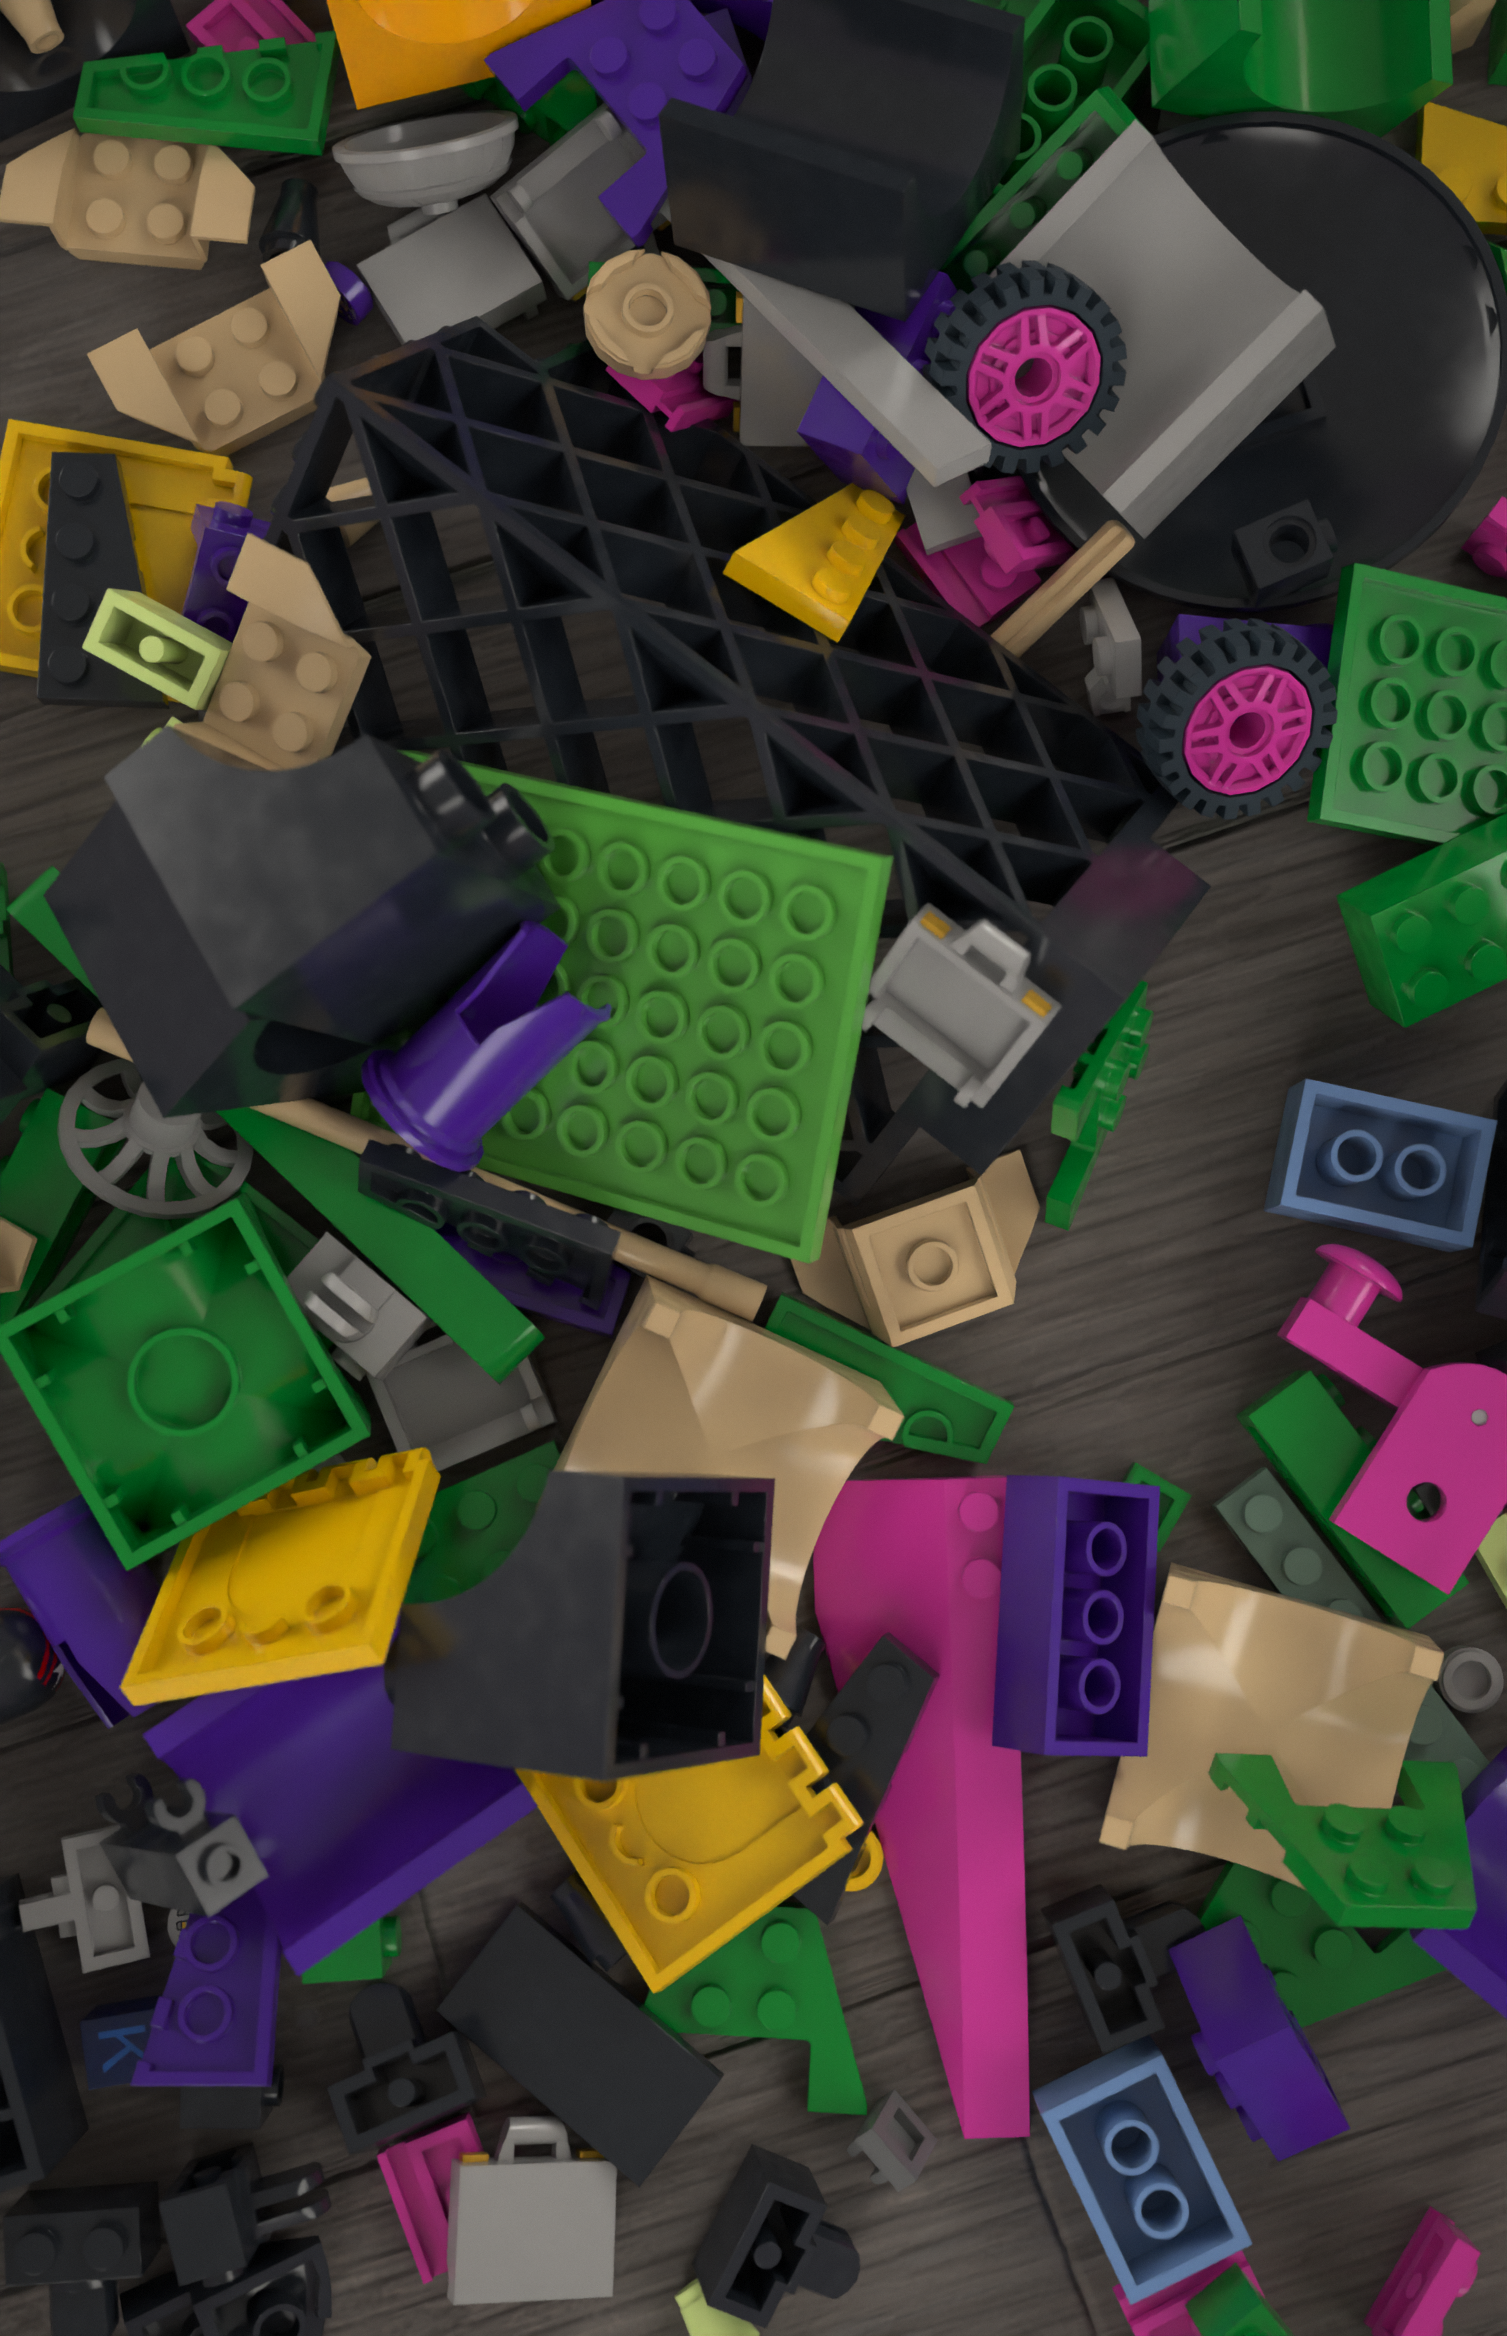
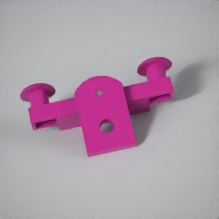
M1339 1244L1319 1246L1315 1252L1326 1260L1329 1265L1308 1298L1300 1297L1277 1335L1326 1365V1369L1396 1412L1329 1520L1449 1595L1507 1503V1375L1497 1369L1468 1362H1449L1423 1369L1357 1328L1378 1293L1394 1301L1401 1302L1403 1297L1402 1289L1395 1277L1382 1264L1365 1253ZM1429 1482L1434 1484L1440 1494L1438 1510L1429 1518L1415 1519L1407 1509L1406 1500L1409 1491L1419 1483Z

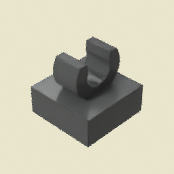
M894 2089L876 2101L862 2127L859 2128L850 2143L847 2152L851 2157H854L861 2151H864L876 2165L870 2176L871 2181L874 2184H882L889 2181L899 2192L917 2181L938 2140Z

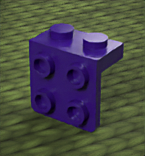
M218 501L215 503L214 508L196 504L191 530L198 549L182 616L233 643L249 602L226 589L247 534L251 533L263 539L268 532L271 522L253 518V513L249 509L229 502Z

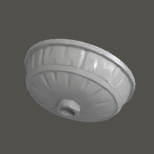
M475 110L433 115L397 122L355 134L336 143L332 147L334 160L341 163L344 172L354 185L353 189L362 198L383 206L421 207L423 215H436L458 209V199L488 188L509 170L513 160L510 155L514 147L515 131L518 129L519 124L517 114L505 110Z

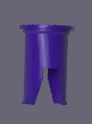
M523 921L519 925L521 928L396 1052L389 1049L374 1050L361 1065L363 1085L376 1109L391 1128L412 1148L439 1166L462 1172L472 1170L479 1164L484 1154L481 1137L602 1021H607L611 1017L612 1006L607 1003L601 1008L595 1009L582 1003L568 992L536 1008L553 972L568 947V944L551 932L549 928L537 922Z
M80 1494L0 1541V1567L6 1568L66 1672L106 1727L109 1729L130 1714L136 1717L158 1704L159 1702L133 1706L120 1686L159 1595L161 1586L146 1561L126 1571L84 1496Z

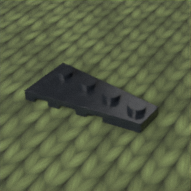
M52 452L37 698L44 705L170 709L167 694L82 648L108 588L137 591L147 596L143 572L139 568L134 543L136 537L122 466L115 454Z
M369 1139L359 1159L358 1192L432 1229L442 1228L445 1222L457 1227V1233L468 1243V1247L488 1257H491L494 1252L505 1251L523 1260L529 1266L525 1275L549 1287L554 1282L555 1277L581 1289L582 1292L578 1301L599 1311L608 1288L621 1232L609 1228L604 1221L593 1215L585 1213L573 1215L549 1206L542 1198L524 1190L509 1191L487 1183L481 1176L471 1170L457 1172L439 1166L434 1162L423 1159L415 1150L401 1144L385 1145Z
M890 1632L880 1638L806 1735L830 1771L825 1777L811 1786L818 1795L824 1789L837 1782L864 1822L862 1826L846 1837L853 1850L792 1894L827 1926L835 1919L844 1899L842 1896L853 1871L857 1869L866 1848V1840L879 1811L885 1804L892 1787L891 1782L903 1755L910 1746L940 1676Z

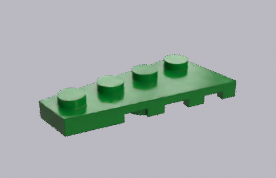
M335 31L315 33L316 41L290 45H287L285 37L259 40L258 49L226 53L222 45L197 48V53L191 57L167 60L165 54L160 52L84 62L73 119L81 133L323 156L341 53Z
M783 1292L765 1327L766 1330L880 1381L904 1415L893 1440L888 1438L880 1439L883 1441L902 1444L904 1447L987 1464L1014 1408L1013 1402L898 1347L893 1348L881 1339Z

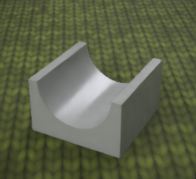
M1136 119L1001 263L1010 262L1016 267L1021 268L1022 260H1036L1045 267L1048 263L1059 266L1090 286L1111 308L1110 312L1118 319L1123 331L1118 336L1126 344L1127 353L1126 359L1118 361L1126 370L1124 386H1113L1112 388L1120 400L1114 412L1102 409L1099 416L1106 423V426L1098 436L1089 429L1082 435L1088 445L1077 455L1068 448L1062 450V453L1143 539L1336 347L1324 308L1305 289L1299 293L1285 284L1239 242L1187 185L1165 157L1155 139ZM996 269L989 275L990 277L994 278L997 276ZM1034 358L1023 362L1017 370L1015 379L1026 375L1032 367Z

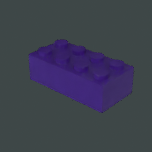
M1007 1475L992 1746L1041 1755L1148 1757L1160 1486L1060 1476Z

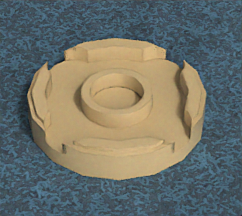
M645 249L628 250L606 261L590 280L583 307L586 337L597 356L618 373L640 380L668 378L688 368L704 350L711 327L709 292L697 271L678 256L662 251L661 256L656 254H645Z

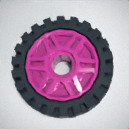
M1022 260L1021 268L1016 267L1010 262L996 266L997 276L994 278L982 272L971 279L975 288L973 292L968 295L959 289L951 297L950 301L956 309L951 316L942 311L940 312L934 323V326L940 332L939 338L928 337L925 353L931 360V364L923 365V377L992 443L989 462L983 465L988 468L994 465L1000 472L1014 474L1016 466L1026 474L1040 472V461L1042 460L1051 468L1065 462L1062 450L1068 448L1077 455L1088 446L1082 437L1088 429L1095 435H1099L1106 426V423L1099 414L1102 409L1114 412L1120 400L1112 388L1113 386H1124L1126 370L1118 361L1127 358L1126 344L1118 336L1123 332L1118 319L1110 312L1111 308L1090 286L1059 266L1048 263L1045 267L1036 260ZM1034 358L1032 367L1026 375L1015 379L1017 370L1023 362Z
M1238 618L1224 620L1223 632L1212 624L1199 629L1201 643L1198 645L1188 637L1178 643L1176 648L1182 657L1175 663L1165 656L1157 665V669L1165 678L1162 682L1149 678L1143 692L1151 703H1139L1136 716L1143 725V727L1136 728L1137 742L1143 748L1140 753L1153 775L1182 805L1189 810L1194 809L1200 815L1213 818L1214 814L1217 813L1222 819H1236L1238 809L1249 817L1261 813V799L1266 801L1271 807H1275L1285 801L1281 788L1287 785L1296 792L1306 783L1298 773L1303 767L1313 772L1316 771L1322 759L1314 750L1316 747L1329 748L1333 734L1325 725L1336 724L1338 710L1330 703L1337 699L1335 686L1328 680L1331 676L1317 657L1294 636L1273 623L1270 626L1262 620L1249 618L1246 625Z

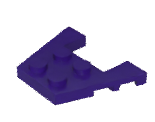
M604 0L503 47L484 59L492 74L524 112L570 71L577 70L645 150L646 154L598 196L604 209L638 249L646 243L654 230L651 223L668 197L658 114L671 97L725 114L748 78L742 61L690 0Z

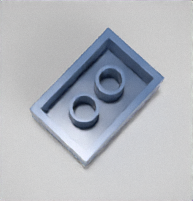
M1304 1079L1288 1088L1264 1211L1446 1252L1473 1248L1497 1120Z
M1150 2034L1031 2091L1130 2305L1252 2245L1250 2237L1170 2069Z

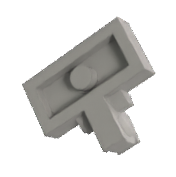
M1114 578L1100 579L1089 589V606L1080 607L1079 612L1083 642L1085 645L1092 644L1095 667L1084 678L1089 705L1094 716L1131 711V697L1142 695L1141 637Z
M119 1824L62 1837L61 1842L66 1874L51 1877L53 1892L19 1900L18 1908L23 1932L58 1924L60 1939L77 1936L83 1973L150 1957L142 1903L130 1899L99 1843L121 1828Z

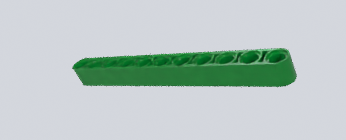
M51 865L6 910L98 998L43 896L60 874ZM249 1107L215 1111L499 1385L546 1338L434 1229L358 1192L360 1158L351 1150Z

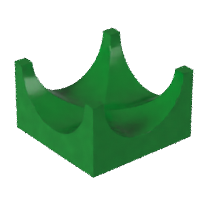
M246 1192L0 1325V1353L126 1571L371 1435L370 1412L359 1393L354 1391L338 1368L307 1316L266 1238L258 1218V1213Z

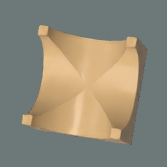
M646 1275L554 1470L706 1473L775 1478L766 1652L785 1660L797 1637L795 1622L800 1590L810 1557L825 1520L843 1485L863 1455L878 1440L882 1438L893 1440L904 1415L880 1381ZM541 1495V1497H540V1499H539V1501H538V1503H537V1506H536V1508H535V1511H536V1512H537L538 1506H539V1504H540L542 1495Z
M1171 1562L1153 1629L1148 1757L1120 1756L1099 1842L1124 1850L1132 1845L1150 1844L1194 1851L1253 1868L1305 1889L1282 1862L1286 1852L1268 1830L1253 1829L1245 1820L1249 1810L1248 1807L1230 1787L1220 1791L1211 1781L1208 1772L1215 1753L1272 1755L1293 1801L1298 1805L1328 1806L1340 1803L1350 1807L1392 1808L1403 1759L1418 1711L1428 1688L1433 1681L1438 1680L1444 1653L1427 1635Z

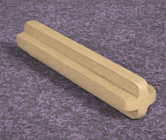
M1117 520L1107 521L991 637L1019 658L1134 547L1135 540L1130 531Z

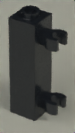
M131 1773L125 1777L133 1792V1799L125 1809L121 1810L116 1805L115 1799L110 1793L102 1792L95 1796L96 1807L99 1813L106 1820L119 1823L121 1827L99 1843L132 1900L210 1917L269 1876L235 1814L205 1811L206 1797L204 1790L192 1778L182 1777L176 1781L178 1789L184 1797L183 1808L168 1807L161 1799L153 1798L150 1782L139 1773Z

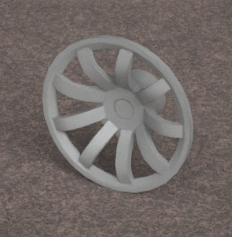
M116 1059L98 1065L79 1077L68 1090L59 1110L58 1139L60 1149L69 1168L84 1186L102 1200L121 1210L143 1217L166 1220L181 1219L214 1210L226 1203L240 1189L248 1175L253 1157V1147L236 1131L237 1150L221 1148L207 1138L203 1130H213L228 1124L216 1112L163 1118L145 1083L142 1082L134 1063L125 1059ZM121 1074L123 1085L131 1098L123 1101L108 1099L97 1093L92 1087L104 1079ZM80 1102L99 1115L119 1118L107 1126L93 1130L75 1128L76 1111ZM126 1137L129 1139L115 1159L98 1173L85 1159L80 1149L101 1147L118 1142ZM194 1150L213 1164L233 1168L229 1176L217 1188L210 1185L203 1177L196 1163ZM144 1152L151 1155L146 1199L129 1194L114 1186ZM169 1157L175 1158L177 1167L187 1187L194 1193L196 1198L186 1201L165 1202V1181Z

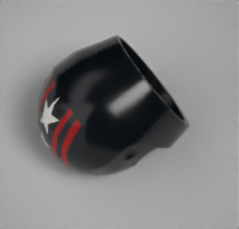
M23 1607L0 1608V1724L4 1725L37 1710L49 1701L63 1683L66 1673L65 1668L30 1609Z

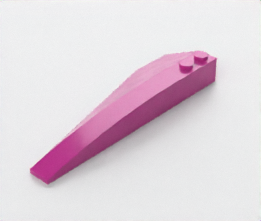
M985 1475L846 1480L825 1520L813 1549L814 1606L823 1641L826 1643L825 1648L838 1693L880 1638L888 1632L940 1675L910 1746L903 1755L891 1782V1790L883 1808L876 1817L875 1825L964 2139L1030 2137L1027 1941L1021 1751L992 1746L1007 1476Z

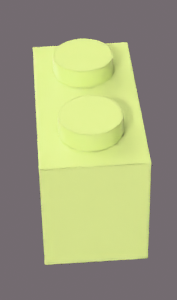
M108 588L82 648L194 710H207L233 643L140 592Z

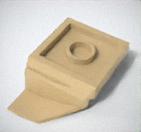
M75 127L29 150L6 165L0 195V222L49 226L60 247L64 250H69L70 254L80 260L201 270L204 262L208 259L210 241L248 244L256 190L251 181L218 146L84 133L80 136Z
M308 240L260 265L270 287L269 289L150 350L136 328L87 353L117 411L187 439L193 443L195 448L203 453L224 457L315 411L317 406L314 404V396L318 387L326 378L324 371L336 324L340 294L312 241Z
M248 533L226 590L249 603L203 722L175 724L173 728L267 770L291 769L309 765L332 756L372 656L353 638L343 633L308 562Z
M1020 1149L998 1156L982 1176L971 1167H967L966 1170L970 1179L968 1181L842 1226L836 1216L827 1218L820 1259L808 1264L790 1258L802 1293L821 1305L871 1330L875 1336L893 1348L1014 1304L1017 1282L1015 1273L1040 1209Z

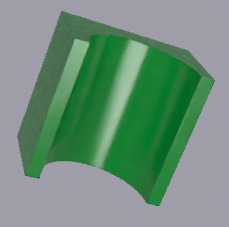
M1148 0L1151 102L1153 108L1199 119L1241 112L1278 111L1307 114L1343 122L1381 138L1453 85L1449 0Z

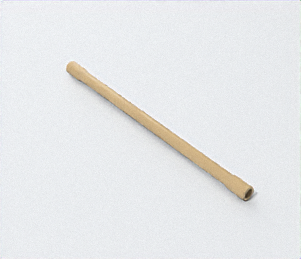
M101 1007L89 1025L86 1043L133 1062L105 1009ZM312 1098L249 1107L361 1155L369 1139L385 1145L401 1144L415 1150L400 1135ZM417 1152L423 1159L431 1161L421 1153ZM474 1167L471 1170L481 1176L487 1183L509 1191L524 1190L542 1198L547 1205L573 1215L585 1213L480 1168ZM604 1221L609 1228L621 1232L615 1261L694 1293L704 1302L753 1322L768 1285L720 1265L704 1263Z

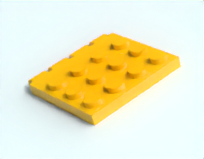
M8 419L0 456V671L38 678L52 452L116 455L122 466L136 537L134 543L139 568L143 572L147 596L182 615L198 549L191 530L196 504L214 508L216 502L223 501L247 508L253 478L246 473L234 471L230 459L224 456ZM167 695L168 701L181 703Z
M426 1447L382 1455L378 1463L374 1458L370 1457L325 1466L321 1468L319 1474L314 1469L307 1470L180 1541L120 1686L133 1706L383 1664L441 1478L432 1462L430 1451Z
M765 1674L759 1756L608 1782L515 1769L653 1994L664 1990L853 1849L846 1840V1837L864 1824L837 1782L824 1789L818 1795L811 1786L825 1777L830 1771L800 1726L793 1728L780 1738L774 1732V1730L789 1720L792 1714Z

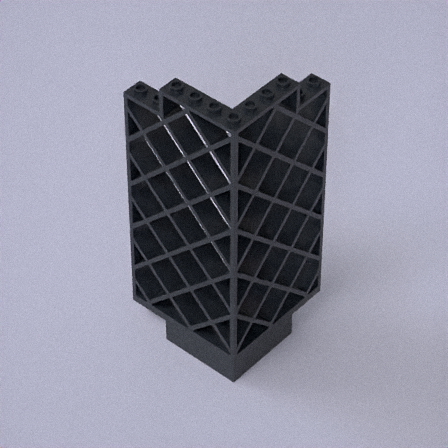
M474 316L453 326L445 325L436 333L419 340H409L401 347L383 355H373L365 362L344 371L330 373L322 381L315 393L314 404L317 406L309 429L299 438L294 446L292 460L295 464L287 484L280 489L273 499L270 512L274 517L263 540L309 563L343 633L353 638L372 656L347 716L349 727L342 729L332 755L347 748L367 734L397 750H424L450 747L451 754L459 761L508 771L500 745L501 741L544 737L558 783L611 794L594 732L644 727L665 804L662 806L827 842L824 828L871 824L885 825L903 899L885 900L878 939L899 938L911 920L928 903L965 931L982 919H986L1003 933L1021 932L1029 938L1022 947L1030 953V960L1024 977L1061 1004L1062 1007L982 1109L972 1101L965 1108L961 1107L954 1101V1098L960 1091L929 1069L895 1113L891 1109L877 1048L902 1046L875 1025H872L866 1032L861 1030L833 1189L857 1207L919 1127L982 1176L1127 1000L1211 887L1150 839L1179 801L1159 783L1144 762L1141 753L886 555L838 643L723 574L724 569L736 550L816 505L818 502L709 418L692 424L689 428L674 432L669 431L665 427L669 417L661 410L650 413L606 371L608 365L597 356L588 339L577 344L569 343L560 352L545 359L539 357L533 360L478 316ZM353 433L372 495L331 502L326 496ZM474 504L479 509L503 595L457 601L431 511ZM380 520L407 608L367 614L339 526ZM621 593L664 603L666 608L628 599L622 596ZM610 610L614 615L635 695L585 701L561 616ZM728 619L763 627L765 632L731 624L728 622ZM511 623L535 706L490 711L466 629ZM416 636L440 717L400 721L375 641ZM830 644L858 650L860 655L831 648ZM926 667L932 669L934 672L927 671ZM755 695L792 703L795 712L762 705L757 701ZM745 716L750 721L768 797L712 801L692 722ZM859 719L889 725L892 733L862 727ZM958 741L982 746L985 754L963 750L960 748ZM1053 764L1063 772L1055 770ZM891 798L921 804L926 817L897 811L893 806ZM991 819L1015 823L1020 836L996 832ZM1087 839L1105 842L1108 846L1098 856L1092 851ZM1026 901L1051 905L1054 909L1041 923L1032 916Z

